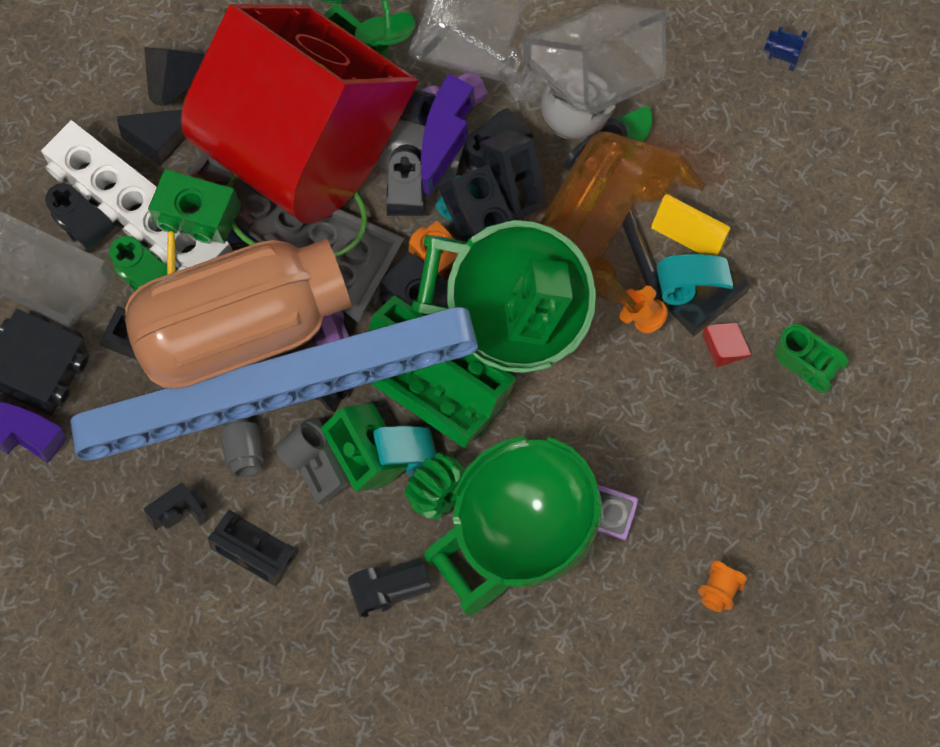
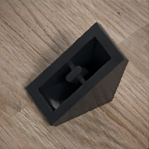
M183 109L117 116L121 138L161 166L186 139L181 125Z

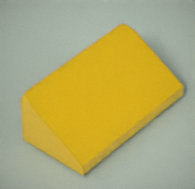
M665 194L651 226L652 229L699 254L712 256L720 254L730 232V226L669 194Z

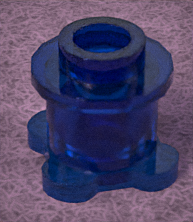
M782 26L779 27L778 32L771 30L764 47L765 51L770 52L768 59L772 60V57L791 63L789 70L794 72L808 32L803 30L800 37L783 31Z

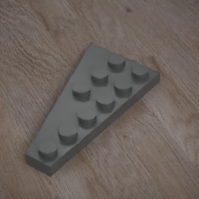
M203 152L189 173V176L227 186L234 174ZM240 178L232 186L241 203L234 222L258 242L270 240L283 241L300 249L328 239L333 253L348 246L360 231L362 219L338 209L332 215L319 222L305 224L298 221ZM367 222L365 233L359 243L346 254L336 258L352 307L343 311L358 323L362 320L380 288V281L389 272L405 239Z

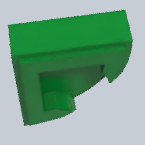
M648 105L616 118L627 127V146L631 153L644 144L650 133L652 115Z

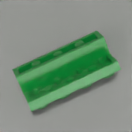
M394 295L373 314L368 332L424 315L413 311L410 305ZM473 354L370 384L451 440L466 448L477 435H483L500 413L517 378L507 371L486 365Z

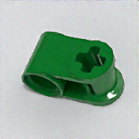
M119 237L111 244L109 255L113 262L114 270L130 285L134 292L151 280L167 275V265L155 257L134 237ZM126 254L128 257L134 256V259L130 261L129 259L124 258L122 260L121 257Z
M793 324L786 327L775 346L777 360L820 393H827L831 389L830 382L839 370H844L849 365V360L842 351L828 344L802 325ZM786 342L797 343L802 351L795 352L790 350Z

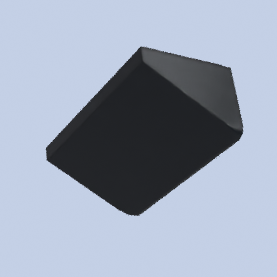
M730 270L733 289L716 286H697L695 288V295L689 302L674 305L669 309V312L694 337L748 293L750 283L745 278Z

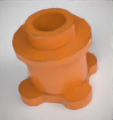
M645 286L642 290L634 291L629 289L623 294L622 300L624 305L619 318L626 324L634 321L636 328L640 332L650 334L662 327L666 321L668 309L662 301L654 300L656 291L651 286Z
M714 560L709 571L710 577L705 585H701L698 588V593L702 597L701 602L715 612H721L723 609L731 610L734 606L732 600L738 590L743 591L747 577L743 573L727 567L724 563Z

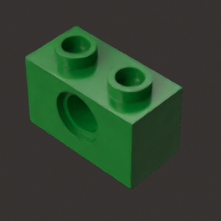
M165 169L148 206V210L156 226L165 232L174 231V233H177V231L190 234L194 239L202 243L210 244L212 241L225 244L241 203L233 188ZM200 206L199 210L195 213L187 214V211L192 207Z
M373 403L342 407L320 428L355 492L383 488L393 482L409 467L408 464H380L373 431L380 427H386Z

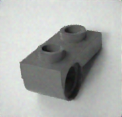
M309 418L301 422L277 444V454L287 467L301 470L316 503L321 504L334 498L350 482L320 429L322 424L319 418Z

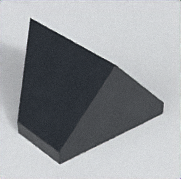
M144 47L150 101L155 105L166 106L190 87L205 54Z

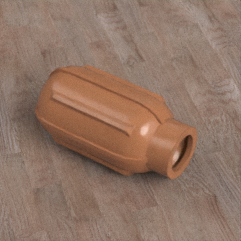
M328 239L300 249L288 242L270 240L255 243L151 280L140 286L129 297L125 307V321L128 338L135 357L149 379L162 388L180 389L296 349L310 341L320 330L325 316L350 308L352 305Z

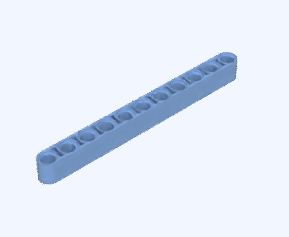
M466 308L447 309L252 364L190 387L180 389L167 388L79 413L70 420L76 457L85 461L108 457L470 355L478 348L470 312Z

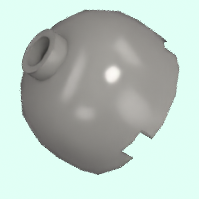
M560 71L554 72L548 78L541 98V112L545 122L558 136L565 139H586L597 130L600 131L615 109L614 96L610 100L605 94L607 87L597 79L578 71H570L568 76H558Z

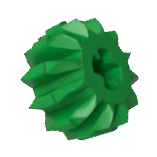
M437 453L431 459L426 458L419 468H415L416 472L412 477L408 478L407 482L409 485L404 491L407 497L406 501L412 505L411 508L427 519L433 518L434 520L439 519L443 513L449 514L451 508L455 505L457 496L453 491L465 471L463 465L455 458H451L447 454Z

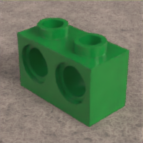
M531 257L504 304L509 340L545 345L573 299L567 263Z

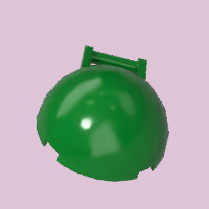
M513 220L489 226L471 237L468 242L435 235H425L423 245L427 246L418 299L413 300L412 310L430 315L451 308L468 309L478 344L476 351L471 354L486 365L503 371L522 373L546 369L570 352L572 353L587 334L595 313L596 290L592 271L577 245L554 228L531 221ZM442 250L459 253L448 279V305L433 302ZM531 257L567 263L573 299L545 345L509 340L504 304Z
M518 436L499 442L482 452L464 471L453 491L457 496L452 516L455 527L425 551L424 558L430 566L438 568L461 600L460 608L467 616L479 612L509 587H536L558 580L571 572L586 557L596 539L601 523L602 501L595 476L582 456L572 447L554 438L547 437V441L527 440L525 436ZM459 548L467 562L480 575L488 579L474 591L449 559V556Z

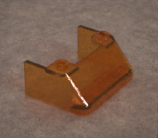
M600 132L587 142L539 224L554 228L569 238L581 250L590 265L597 297L634 310L637 303L616 281V269L608 260L602 258L636 199L645 202H655L666 195L673 182L703 191L706 184L681 154L611 132Z

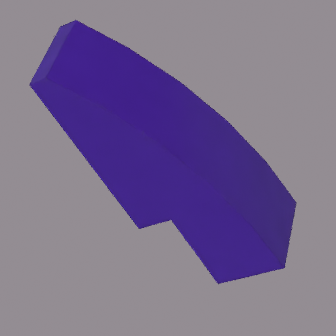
M450 73L437 92L423 134L421 178L423 192L429 196L467 141L468 128L467 122L464 119L475 104L474 86Z
M0 402V450L9 454L18 443L48 463L66 441L62 428L33 412Z

